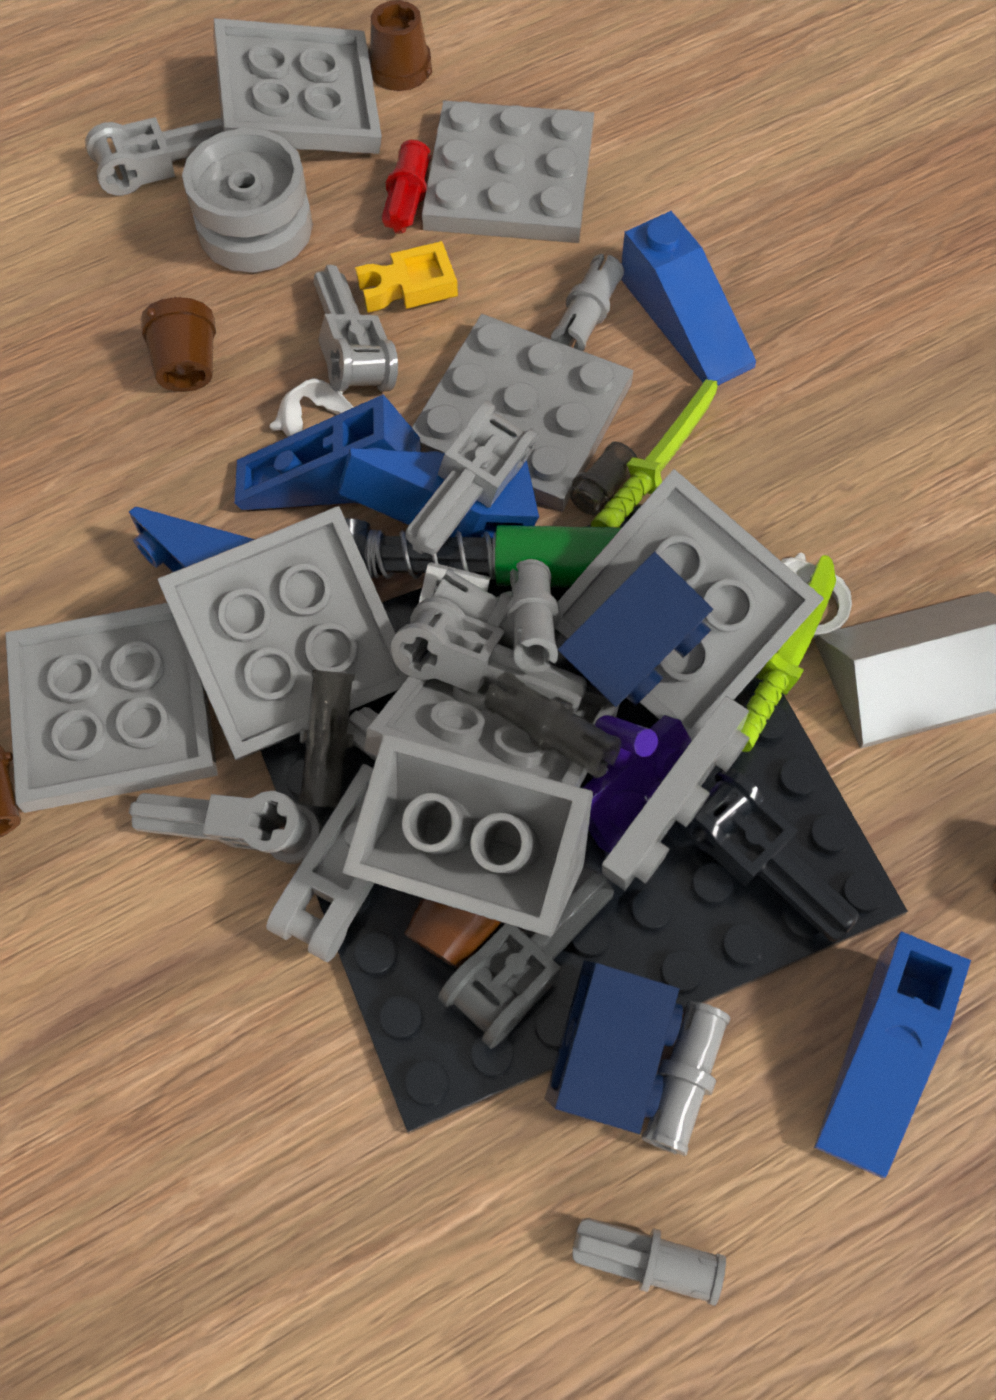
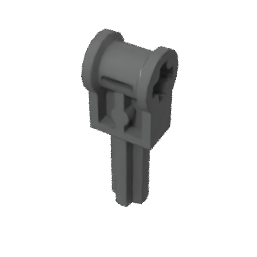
M585 868L581 871L551 937L527 929L521 931L517 926L505 923L477 953L457 969L440 991L438 999L446 1007L455 1004L484 1032L482 1041L489 1048L492 1049L498 1045L558 980L561 967L553 959L613 897L614 890L607 882V879L599 871H594L590 868Z

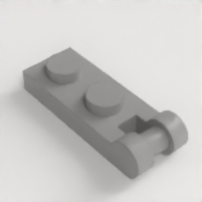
M364 763L275 904L266 925L268 931L285 940L294 936L309 944L308 952L325 962H329L338 952L349 925L375 884L342 873L373 772V768ZM314 894L331 903L322 920L306 912V907Z

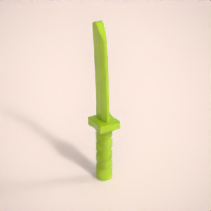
M708 379L704 381L689 404L645 460L631 458L627 463L631 477L625 482L623 488H620L614 495V498L607 503L605 509H602L591 522V527H619L625 520L624 518H627L633 511V507H636L643 499L642 497L646 494H652L662 483L661 471L708 410L717 390V381Z
M827 555L821 556L808 583L810 587L824 598L823 601L756 676L763 681L759 683L754 692L755 695L751 697L746 706L749 713L741 732L750 739L742 750L743 752L752 750L759 734H761L767 723L766 720H769L775 709L774 706H777L782 693L787 695L804 671V669L798 666L816 632L836 584L833 560Z

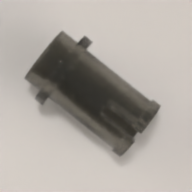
M614 441L604 449V453L588 472L576 475L572 480L570 498L580 511L588 515H597L602 509H605L607 503L614 498L613 494L630 475L627 463L632 457L637 458L633 450L621 442Z

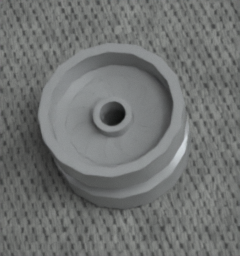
M239 128L220 132L201 142L187 157L182 173L186 195L194 217L201 247L215 263L233 271L261 272L278 268L296 258L308 244L313 222L306 195L307 189L303 167L298 151L286 138L268 130Z

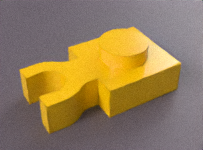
M442 241L390 253L391 265L366 264L355 267L359 289H365L363 290L367 313L381 310L392 301L401 298L406 309L458 296L457 279Z

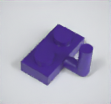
M610 715L601 716L596 720L594 734L611 763L588 782L583 789L593 792L588 830L601 849L609 853L613 850L692 742L681 720L664 715L650 729Z

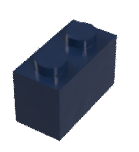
M654 551L558 650L615 707L625 698L636 706L664 678L655 668L673 650L684 658L711 631L703 620L714 609Z
M584 960L544 1099L554 1109L640 1134L644 1118H653L661 1101L664 1081L663 1076L657 1074L664 1045L671 1047L674 1044L681 1027L683 1007L681 1004L676 1003L680 988Z

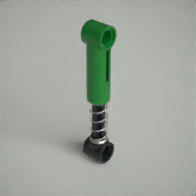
M345 518L371 578H379L381 575L391 578L394 573H409L414 579H418L422 573H426L427 565L432 562L476 574H489L492 580L496 579L497 587H512L510 584L512 568L518 572L517 563L527 559H535L549 567L551 572V588H570L622 529V527L498 525L493 538H490L487 531L483 534V537H462L461 533L457 531L455 537H448L439 551L431 555L428 553L419 554L413 550V545L405 538L403 530L399 536H386L381 530L373 531L370 523L366 521Z

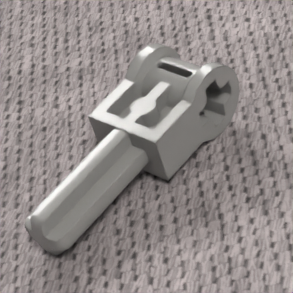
M156 117L124 125L106 122L95 126L88 132L85 139V147L90 158L98 164L97 179L102 189L116 196L128 195L135 192L141 185L175 177L172 161L187 158L201 142L222 132L221 118L163 132ZM108 138H111L116 149L114 153L110 150L107 142ZM114 166H119L123 176L122 180L118 179Z
M326 265L324 271L315 273L313 283L325 312L318 341L327 363L330 385L335 391H345L349 385L376 386L379 391L390 392L396 384L398 375V357L395 345L391 340L387 339L378 315H360L345 275L339 272L337 266Z
M488 400L484 401L443 456L438 476L445 480L406 529L405 538L413 545V550L419 554H436L476 500L490 508L507 484L524 465L538 440L539 433L532 428L523 431L495 413L496 406Z
M431 597L420 602L410 617V624H406L399 629L391 642L390 653L393 661L404 674L419 680L436 678L474 694H477L486 680L568 713H574L579 708L587 687V681L584 677L551 664L548 670L539 673L522 670L514 661V650L501 645L505 633L504 629L465 615L457 604L445 598ZM440 614L441 617L434 627H431L429 625L435 615ZM428 649L430 652L424 662H419L418 660L422 654Z
M277 791L262 792L252 798L211 794L210 800L142 793L138 796L136 802H132L129 807V814L132 816V827L137 831L216 840L233 848L270 853L275 859L288 864L302 863L323 829L319 817L311 809L296 804L290 797Z

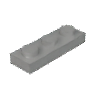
M725 695L602 863V875L624 891L635 876L644 883L650 879L669 851V848L661 843L663 837L676 820L685 827L688 826L710 794V792L701 787L716 765L726 772L750 738L741 732L749 710Z

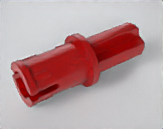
M411 139L401 144L395 169L389 173L385 182L388 196L382 213V222L385 227L393 228L395 234L405 233L407 227L413 224L417 206L426 196L427 184L425 176L431 162V155H428L430 154L429 147L419 140Z

